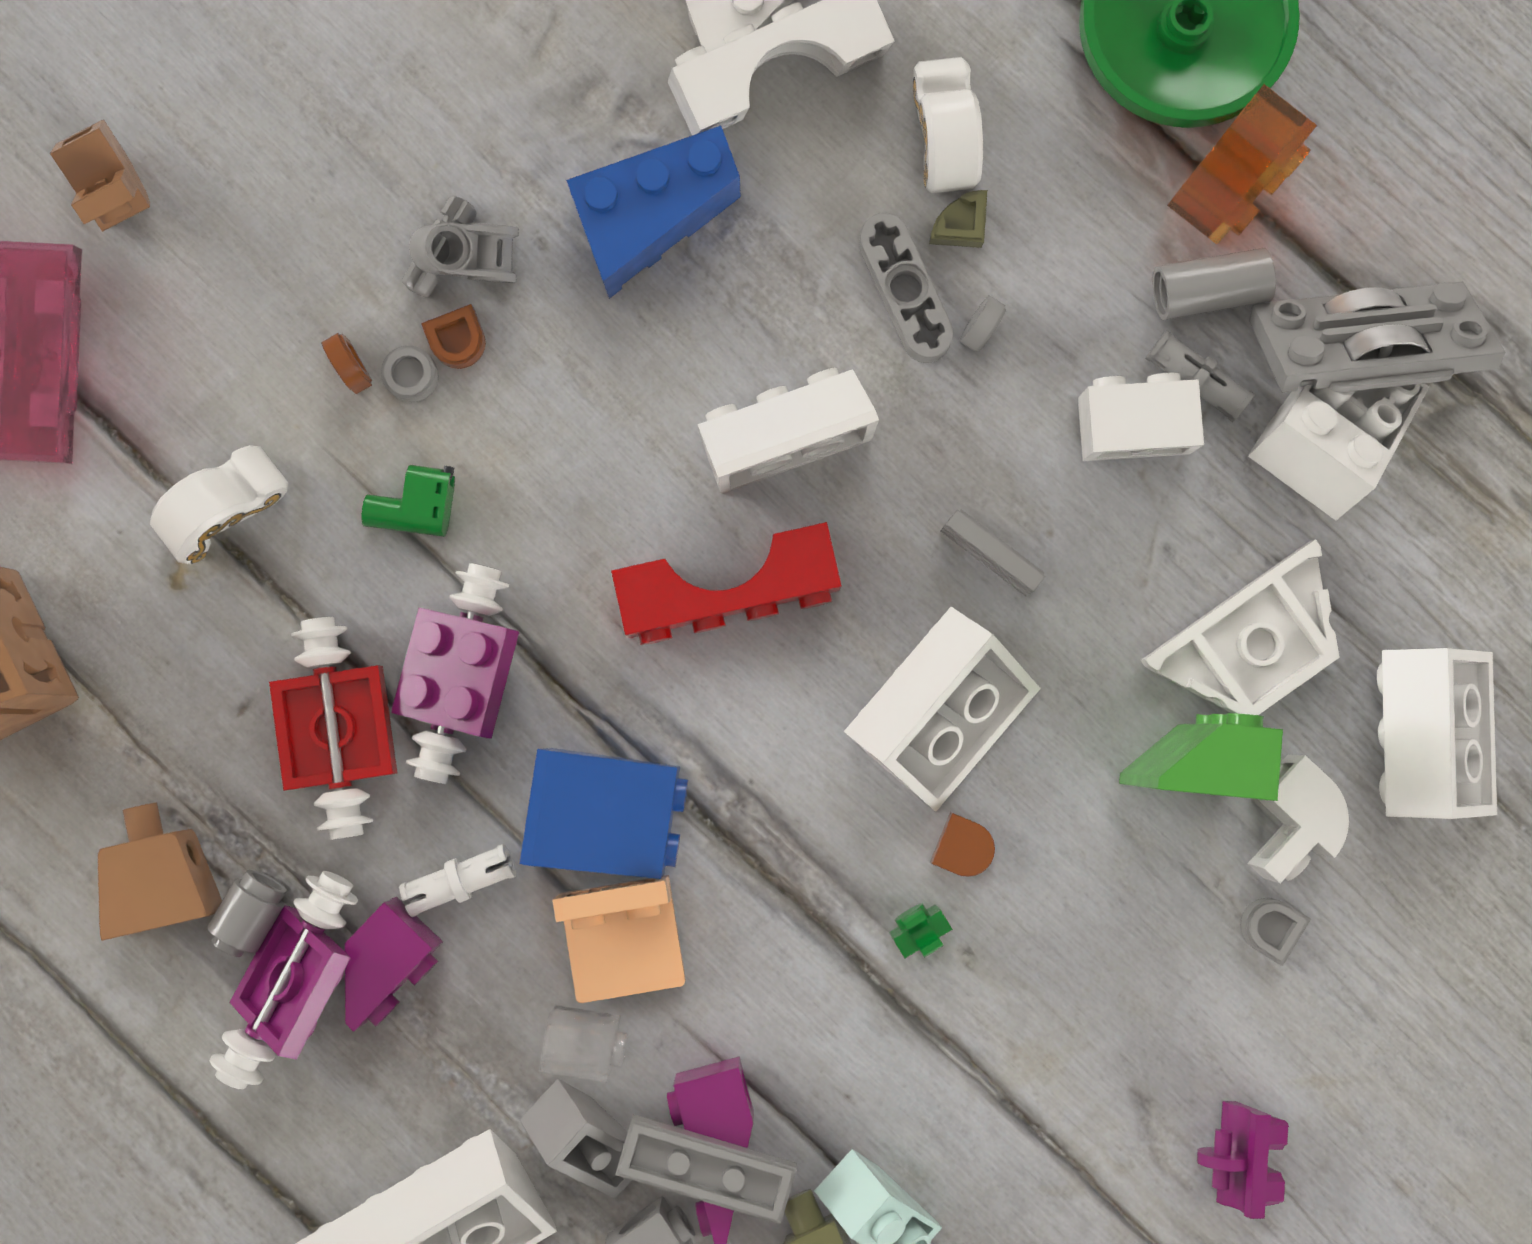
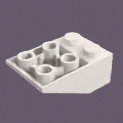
M1421 383L1348 392H1335L1330 388L1314 389L1313 385L1298 386V390L1289 394L1269 421L1248 457L1337 521L1376 488L1425 397L1429 386Z

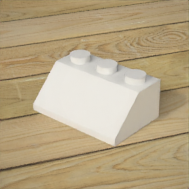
M837 368L826 369L810 376L807 379L809 384L807 386L788 392L786 386H779L759 394L756 397L758 403L737 410L735 404H729L708 412L705 415L707 421L697 425L720 493L729 492L872 441L879 418L853 369L839 374Z
M950 607L844 732L875 761L936 812L1041 688L991 632L953 607Z
M1453 648L1382 650V663L1377 670V685L1380 693L1383 695V718L1379 722L1378 738L1381 747L1384 749L1385 772L1380 778L1379 791L1383 803L1386 804V817L1459 819L1497 815L1493 652Z

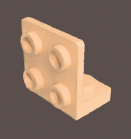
M665 875L661 879L647 878L563 892L552 899L556 922L564 921L575 997L578 1003L646 993L684 985L686 979L669 875Z

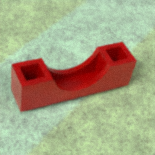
M827 522L773 534L770 552L761 569L747 582L727 590H706L693 586L683 580L672 569L665 558L611 570L625 635L628 638L639 636L640 645L672 639L671 629L692 625L694 633L722 628L726 626L724 617L740 613H746L747 621L775 616L779 614L777 605L799 600L800 609L828 604L832 602L830 593L838 592L842 587Z

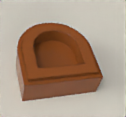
M472 304L421 323L432 352L448 367L455 369L470 367L484 353L486 339Z
M336 333L321 342L334 369L351 391L358 394L372 386V379L350 340L344 334Z
M950 812L930 863L960 876L970 877L984 872L992 863L995 854L994 840L989 831L982 825Z

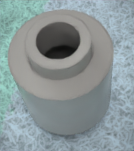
M247 870L242 879H235L207 925L208 931L214 936L211 941L212 944L222 952L234 957H241L244 952L256 953L284 907L282 898L287 891L286 888L273 878L255 870Z

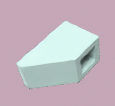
M853 1149L814 1190L849 1237L859 1244H931V1240L942 1229L939 1223L878 1165Z

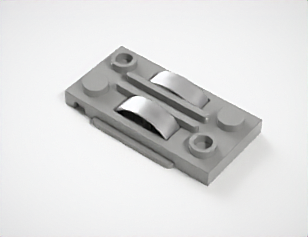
M1463 281L1397 289L1381 287L1362 288L1341 295L1253 304L1249 319L1282 393L1297 391L1298 386L1313 385L1314 389L1330 388L1335 392H1348L1447 381L1452 378L1453 374L1499 369L1506 353Z

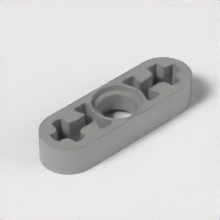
M891 213L875 214L862 227L859 240L861 255L907 354L912 359L921 363L938 361L947 353L952 343V324L905 223L898 216ZM882 229L886 236L892 234L896 236L892 244V253L898 263L892 265L885 273L882 272L881 268L888 266V255L882 245L875 247L871 245L874 242L876 230ZM904 256L909 260L899 262ZM900 275L912 276L919 282L921 294L913 301H900L891 292V282ZM925 304H928L931 308L924 310L922 315L929 331L938 329L941 333L935 342L936 348L930 349L926 342L917 344L914 340L920 332V325L916 316L913 315L908 321H905L902 316L918 312Z

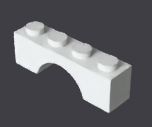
M821 0L804 9L801 2H797L776 12L772 16L773 23L755 30L753 24H748L730 32L723 38L724 45L709 52H706L704 46H699L681 54L675 59L677 66L672 68L668 84L691 134L695 135L720 125L724 129L743 120L750 108L749 87L752 74L762 64L772 58L789 54L807 56L826 66L838 77L882 57L895 40L877 0Z

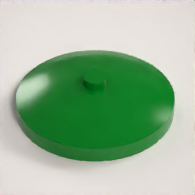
M1082 0L1079 17L1080 38L1086 60L1094 76L1104 90L1122 107L1141 118L1161 125L1181 128L1205 127L1230 120L1242 114L1261 100L1279 79L1291 59L1297 42L1300 20L1299 0Z

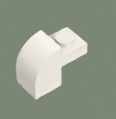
M1287 755L1280 762L1278 801L1257 799L1283 825L1247 863L1263 879L1280 884L1284 879L1287 881L1294 879L1307 867L1311 860V857L1308 855L1311 850L1316 854L1335 858L1344 845L1349 827L1346 801L1332 779L1306 755Z

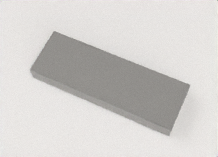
M633 1114L615 1175L781 1224L797 1170V1163Z

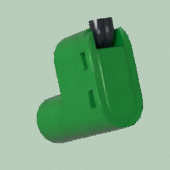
M409 465L406 471L402 499L370 494L365 496L361 513L362 525L445 537L451 515L455 487V476H453L455 468L444 466V469Z

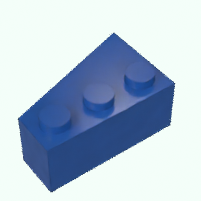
M721 125L566 180L609 299L622 290V285L645 267L650 268L662 259L661 255L685 236L689 238L741 197L740 175Z

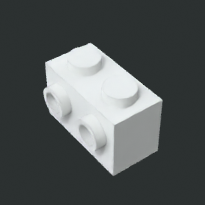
M1170 372L1148 376L1147 383L1126 384V377L1124 376L1102 377L1093 380V386H1088L1078 397L1083 461L1188 455L1204 445L1199 379L1181 380L1180 373Z

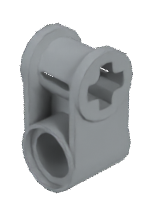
M447 222L424 225L417 229L411 237L409 244L410 257L414 264L424 272L464 276L470 280L517 283V274L512 272L513 238L519 236L518 227L497 224ZM437 234L444 236L450 247L449 257L444 263L436 260L432 253V241Z

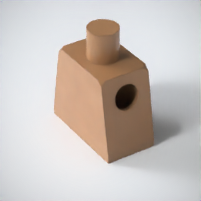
M157 802L124 809L123 815L129 842L101 848L98 852L101 941L215 914L222 899L193 829L163 834Z

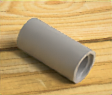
M1258 248L1156 266L1152 281L1155 306L1160 318L1168 320L1270 302L1273 300L1276 291V273L1271 254L1266 248Z

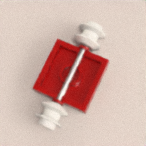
M334 617L301 621L302 630L291 633V637L303 641L305 650L295 657L294 661L306 668H317L313 669L314 675L269 682L283 791L328 784L329 789H335V791L323 793L313 803L316 807L326 809L327 821L317 827V831L329 829L330 840L363 835L362 824L373 822V819L361 815L360 804L370 798V794L359 788L346 790V787L353 786L352 780L398 774L383 666L375 665L337 671V667H330L340 664L351 654L349 650L338 647L337 636L345 632L347 626H335Z

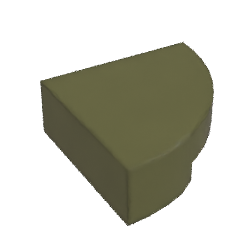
M988 190L967 192L950 203L937 217L932 228L929 244L982 248L985 238Z

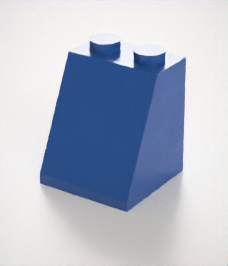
M557 748L537 749L520 864L661 879L665 874L666 866L676 867L680 834L671 833L674 811L684 812L688 779L679 778L680 766Z

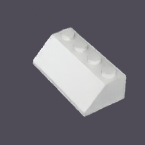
M489 1129L478 1136L466 1140L460 1147L433 1163L420 1167L411 1176L384 1192L371 1196L365 1203L333 1222L322 1225L316 1232L295 1244H537L557 1232L552 1217L516 1153Z

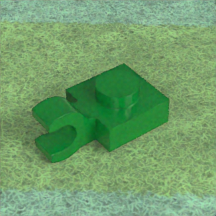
M920 903L899 915L895 919L898 927L889 932L904 958L917 951H920L925 958L944 946L940 937L953 929L936 905L926 909L924 904Z

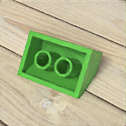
M1227 713V715L1196 714V724H1178L1120 772L1119 784L1160 790L1278 801L1283 729L1263 727L1264 716L1238 713Z

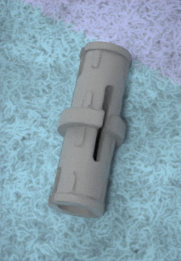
M1168 330L1160 337L1145 358L1167 373H1180L1181 380L1199 379L1200 398L1228 417L1231 422H1234L1241 415L1255 395L1216 367L1218 362L1211 356L1203 358L1174 337Z

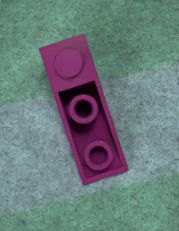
M740 1056L676 1073L673 1084L674 1091L667 1093L668 1107L674 1126L683 1124L685 1130L748 1148L753 1127L754 1109ZM704 1201L695 1202L702 1236L712 1235L714 1244H727L734 1210Z

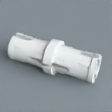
M501 844L497 848L462 862L457 858L444 863V869L408 883L400 884L399 889L402 901L422 893L425 894L410 900V904L405 905L406 911L411 917H415L421 912L454 899L461 903L471 899L472 892L505 879L516 877L513 860L494 868L490 867L507 860L506 857L510 856L505 844Z

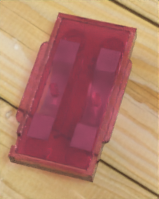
M0 241V461L72 464L74 415L77 408L82 249L73 244Z

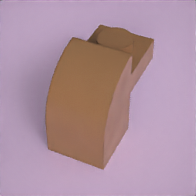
M104 119L56 143L50 152V155L76 192L71 206L83 224L95 220L103 232L150 207L147 192L138 174Z

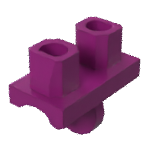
M1222 1101L1221 1129H1215L1214 1147L1197 1149V1163L1213 1169L1212 1187L1217 1189V1203L1238 1209L1249 1219H1265V1206L1284 1202L1285 1180L1281 1172L1268 1167L1269 1150H1283L1284 1146L1288 1144L1289 1125L1285 1120L1237 1101Z

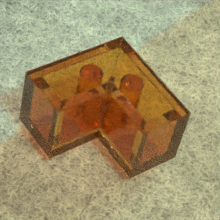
M1264 84L1167 206L1215 244H1218L1230 230L1239 236L1260 211L1252 203L1263 189L1272 195L1309 154L1311 149L1304 144V141L1317 125Z

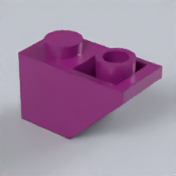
M397 897L385 901L345 943V952L351 957L345 968V1024L353 1032L368 1021L375 1027L378 1026L400 1003L393 994L407 980L415 986L438 963V960L432 953L443 941L417 916L411 917L405 909V904Z

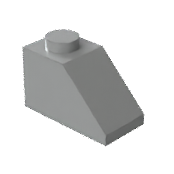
M557 1079L519 1120L549 1167L613 1199H616L632 1181L615 1175L628 1132L592 1097L562 1080Z

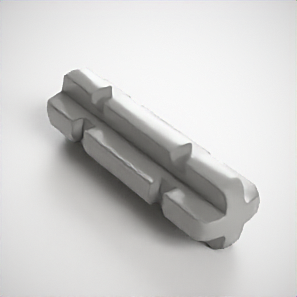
M453 195L448 198L440 212L444 215L442 221L436 219L434 224L447 222L471 224L476 217V210L466 200ZM437 234L432 241V253L436 260L444 263L449 257L450 247L447 239L441 234ZM411 263L402 278V283L413 293L427 298L431 295L439 280L436 279L437 274L424 272Z

